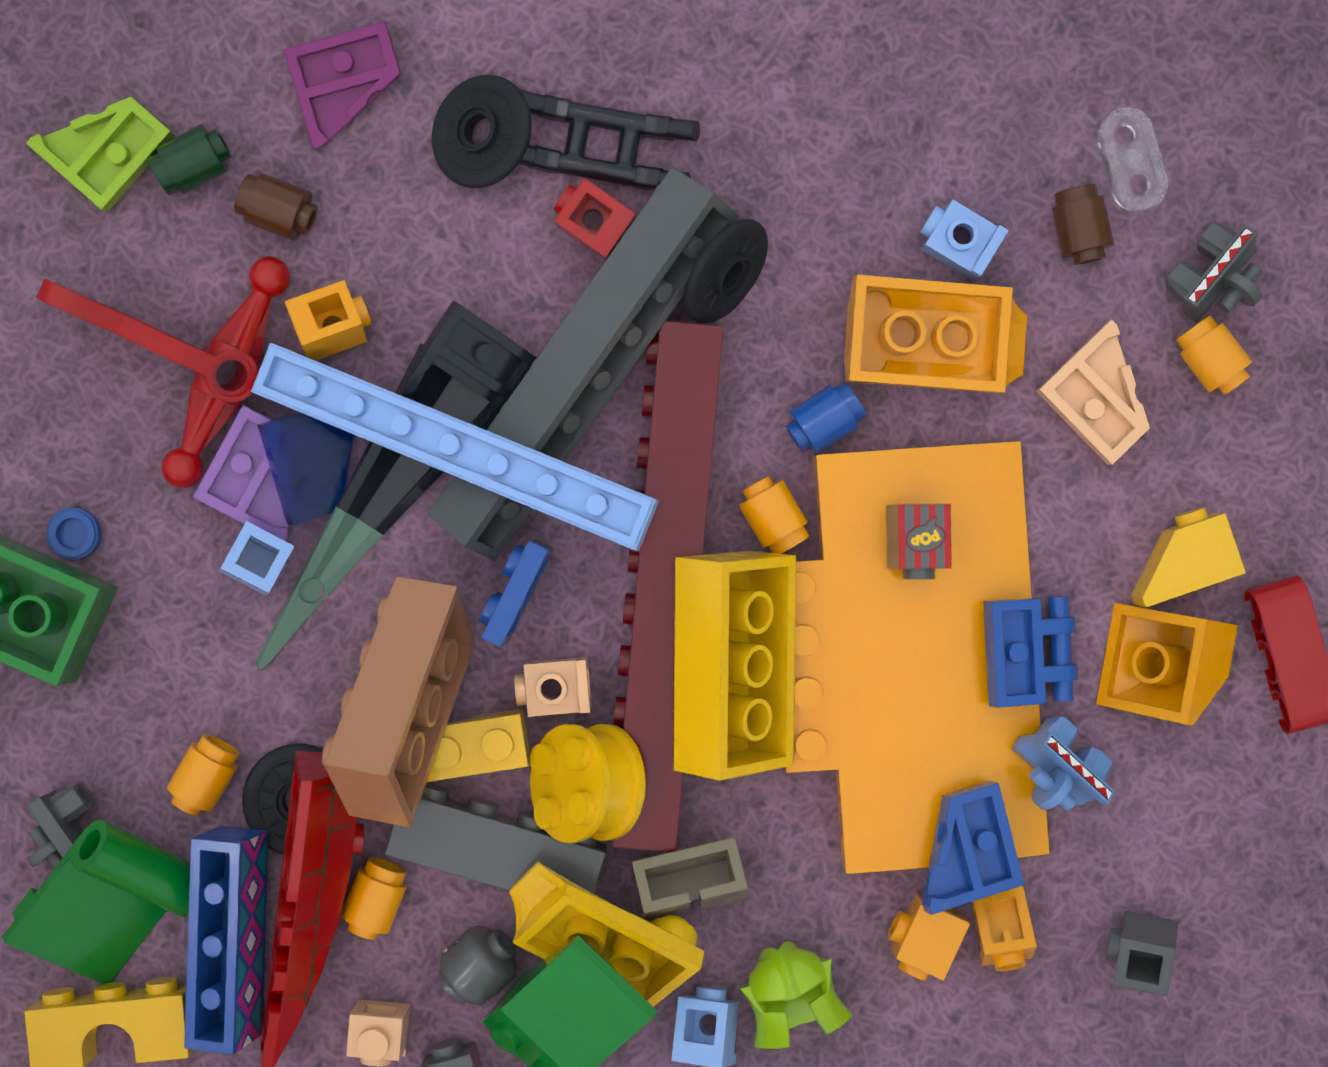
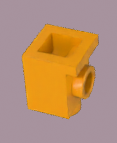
M345 280L284 301L305 357L318 361L367 343L364 328L372 325L369 313L361 295L351 298ZM331 322H337V323H334V324H332V325L327 326V325H328L329 323H331Z

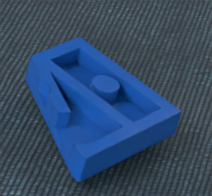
M987 781L943 795L922 902L924 911L933 915L1025 885L999 783Z

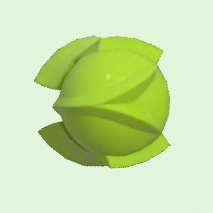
M783 942L778 949L774 947L765 948L760 953L757 964L749 973L748 982L739 988L745 995L755 1015L756 1032L754 1047L779 1049L790 1047V1029L812 1021H817L825 1034L828 1035L853 1017V1013L841 1001L833 987L831 958H820L815 952L800 948L794 942Z

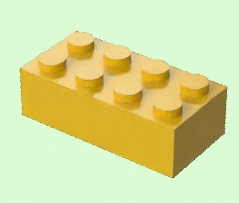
M739 551L675 557L674 771L721 781L793 766L796 555Z

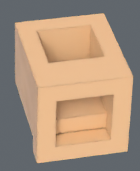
M588 657L525 662L523 664L524 674L515 675L517 706L527 705L528 717L591 712L592 701ZM548 679L557 680L562 688L561 694L556 698L545 696L542 691L544 681Z
M359 1000L349 1017L346 1057H358L362 1064L368 1066H387L392 1061H399L401 1056L405 1057L410 1004Z

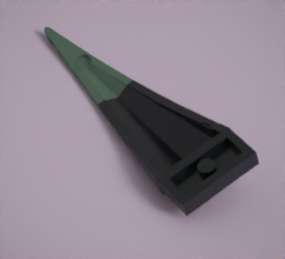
M452 301L424 344L420 343L395 393L487 430L537 357L459 303ZM371 441L369 442L256 661L258 670L266 668L343 578L444 471ZM324 589L323 596L318 601H316V599Z

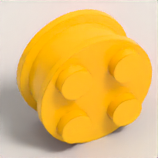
M565 724L550 730L543 737L540 744L533 747L530 754V791L534 807V819L539 828L544 829L552 838L563 843H578L588 838L599 841H612L623 837L632 829L643 807L646 781L641 754L635 742L626 731L611 724H598L587 729L580 725Z

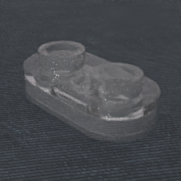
M1134 107L1118 108L1112 111L1100 123L1097 130V144L1115 202L1126 211L1141 213L1161 202L1168 189V178L1154 128L1149 117L1143 111ZM1117 128H1125L1131 133L1132 140L1129 145H1121L1116 141L1115 131ZM1137 177L1144 181L1146 190L1143 195H1135L1130 191L1129 182L1131 178Z

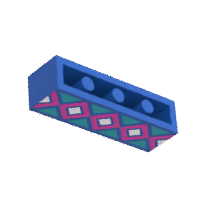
M219 826L191 838L184 1048L233 1055L262 1035L269 831Z

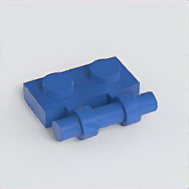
M1069 596L1047 597V618H1042L1040 598L983 601L989 706L998 708L1046 704L1045 683L1052 682L1053 701H1074L1073 680H1078L1077 663H1072L1071 633H1076L1075 617L1070 616ZM1043 635H1049L1051 664L1044 665Z

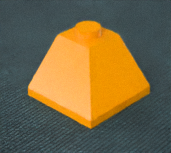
M1114 603L1096 705L1193 726L1229 677L1238 625Z

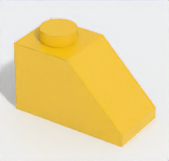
M1201 507L1175 516L1177 526L1162 531L1131 594L1134 606L1149 607L1246 573L1226 513H1212L1208 515L1206 508Z

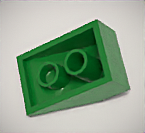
M577 936L522 974L482 1020V1023L491 1031L493 1041L501 1049L508 1053H514L528 1067H597L650 1022L658 1011L580 936Z

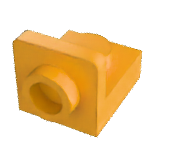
M1019 886L971 902L981 947L979 955L981 966L994 965L995 970L999 972L1025 967L1026 959L1033 958L1037 945L1024 887Z

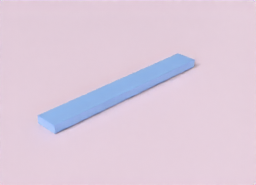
M273 343L269 344L251 390L252 393L635 551H640L659 504L657 499Z

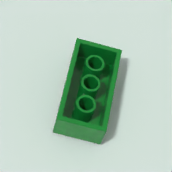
M0 535V662L56 687L76 682L118 586Z

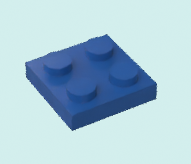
M529 540L526 547L522 545L515 546L502 572L510 580L503 594L497 591L496 594L491 595L479 619V623L487 626L481 637L482 639L500 648L509 642L554 548L538 540Z

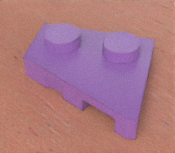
M243 405L193 498L243 524L248 521L286 541L289 522L291 429Z

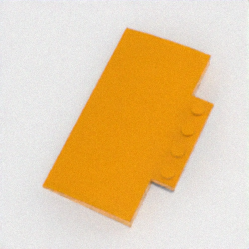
M1021 441L813 456L821 559L796 561L793 766L785 767V772L836 770L842 867L845 873L855 874L928 868L942 796L987 781L999 783L1017 857L1050 854L1047 810L1040 809L1032 800V792L1036 784L1029 778V774L1034 768L1012 749L1019 736L1035 734L1041 726L1039 704L997 708L989 706L983 601L1032 598ZM951 504L952 568L935 569V579H903V569L887 568L886 505Z

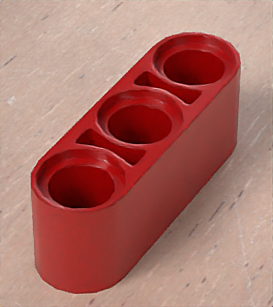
M1296 575L1245 590L1244 600H1250L1255 619L1251 620V625L1258 650H1264L1269 667L1264 672L1273 701L1278 699L1283 719L1278 720L1280 727L1288 735L1327 724L1328 657L1312 599L1305 582Z

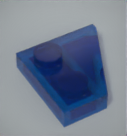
M301 412L257 424L286 523L294 526L333 513L345 490L354 434Z

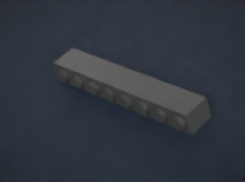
M672 167L662 182L656 187L634 222L624 232L621 240L603 266L593 276L591 283L569 314L563 319L560 327L541 354L534 360L517 388L503 404L487 431L566 462L685 294L690 271L704 247L719 231L737 221L739 215L715 193ZM454 476L443 489L428 515L464 547L495 561L532 508Z

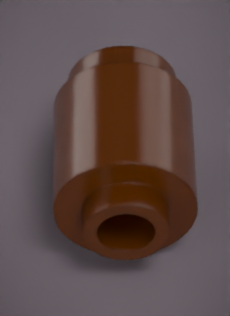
M248 174L239 187L234 204L235 213L244 216L246 223L292 241L296 240L300 233L307 235L310 232L318 210L317 205L312 204V193L310 191L266 174H261L259 177Z
M1096 184L1077 186L1054 194L1057 206L1052 208L1062 257L1073 256L1075 265L1091 263L1106 258L1104 249L1114 246L1105 198L1103 195L1098 196Z

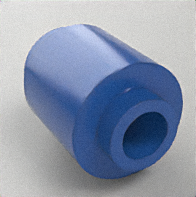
M843 382L835 388L832 385L825 387L790 410L788 413L792 422L785 427L801 452L810 448L818 455L859 428L857 423L867 417L854 392Z

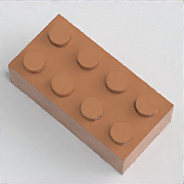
M396 576L389 596L385 595L380 601L377 612L378 625L372 640L366 641L362 647L358 677L354 687H349L343 696L341 704L342 718L335 735H330L325 742L322 763L349 816L411 828L476 642L457 586Z

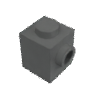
M1125 911L1123 928H1111L1107 959L1117 961L1114 986L1168 997L1176 950L1178 921Z

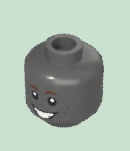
M474 926L468 929L441 954L439 980L444 990L459 1003L465 1004L468 1002L475 1005L486 1003L515 978L517 970L514 958L516 947L510 937L499 929L492 931L483 926Z

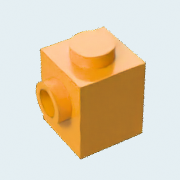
M916 892L907 913L899 910L891 923L887 939L893 941L890 949L895 958L900 961L898 968L905 973L923 981L927 980L929 974L944 981L969 928L970 922L962 913L952 908L933 915L925 912L922 905L923 895Z

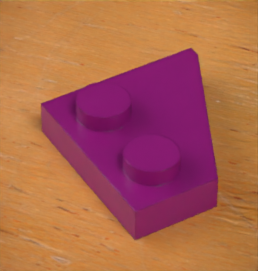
M385 21L284 49L313 149L325 146L402 75Z

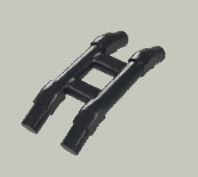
M520 89L528 102L531 114L552 121L569 122L564 153L558 150L528 145L526 153L519 164L528 166L531 169L654 191L669 170L642 165L635 166L641 135L658 140L695 142L700 135V124L697 120L674 119L669 116L638 114L571 102L569 99L547 94L541 95ZM590 126L620 131L615 162L584 157ZM681 172L691 178L689 172Z

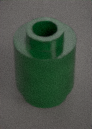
M200 124L158 146V153L149 157L148 161L158 182L170 196L178 191L186 194L228 172L225 160L231 158L232 154L217 129L208 132L204 125Z

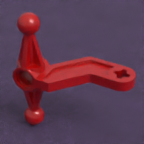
M267 256L257 260L251 266L249 272V281L253 288L251 293L215 336L212 337L209 346L202 350L45 278L36 298L194 371L195 377L190 388L182 444L180 448L173 449L166 454L162 460L161 467L162 475L167 483L173 487L187 488L195 485L202 477L203 462L200 457L201 452L240 407L242 401L252 394L251 390L258 375V366L261 362L270 301L272 297H277L286 291L289 287L291 276L287 265L277 257ZM233 360L236 367L234 377L228 383L219 385L216 379L217 369L225 361Z

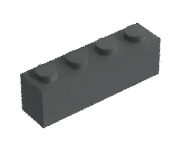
M426 783L411 828L394 825L385 855L508 891H510L515 882L539 861L554 872L594 894L607 845L599 843L598 840L592 838L578 843L557 841L544 829L537 826L533 813L519 812L518 819L498 813L499 805L492 801L469 797L468 804L448 799L449 790Z

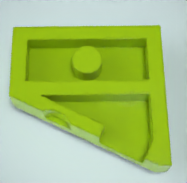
M128 97L107 106L102 113L86 114L69 121L70 126L46 136L41 134L32 136L26 144L96 206L108 213L150 165L148 158L158 153L157 147L172 140L176 135L135 99Z

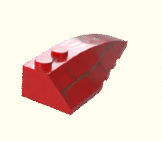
M295 752L260 1041L261 1067H274L300 1022L322 973L339 923L351 870L352 855H361L363 849L364 823H356L357 817L349 816L323 766L322 752Z

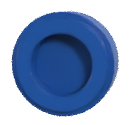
M67 508L57 512L51 518L47 526L46 537L51 550L56 555L68 560H78L92 555L97 550L101 542L102 530L99 521L91 512L81 508Z

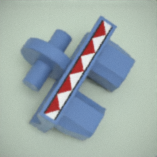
M1062 716L1047 718L1035 734L1019 736L1012 747L1018 755L1034 768L1029 774V778L1036 784L1032 792L1033 802L1043 810L1052 809L1060 805L1065 811L1094 799L1098 800L1101 804H1108L1115 791L1105 780L1113 761L1101 750L1094 747L1081 748L1076 756L1070 750V747L1078 735V729L1067 718Z

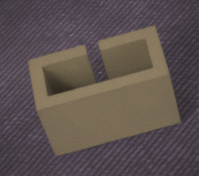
M735 837L632 861L633 875L643 918L650 922L667 915L681 916L690 914L691 902L695 901L699 902L700 910L702 911L744 901L747 898L748 886Z

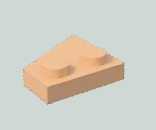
M1113 320L1107 321L1036 390L1049 406L1107 465H1113L1150 429L1143 404L1137 400L1135 394L1136 382L1130 365H1126L1117 335H1120V332Z

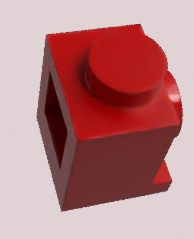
M585 178L577 188L569 185L553 209L559 214L554 220L556 226L604 261L607 260L621 240L624 232L637 217L636 213ZM591 211L599 212L603 216L602 225L595 230L586 228L583 223L585 215Z

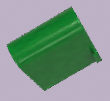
M96 820L81 833L38 890L31 888L12 912L15 920L4 933L2 939L8 945L102 984L111 983L166 911L182 917L189 915L190 862L104 820Z

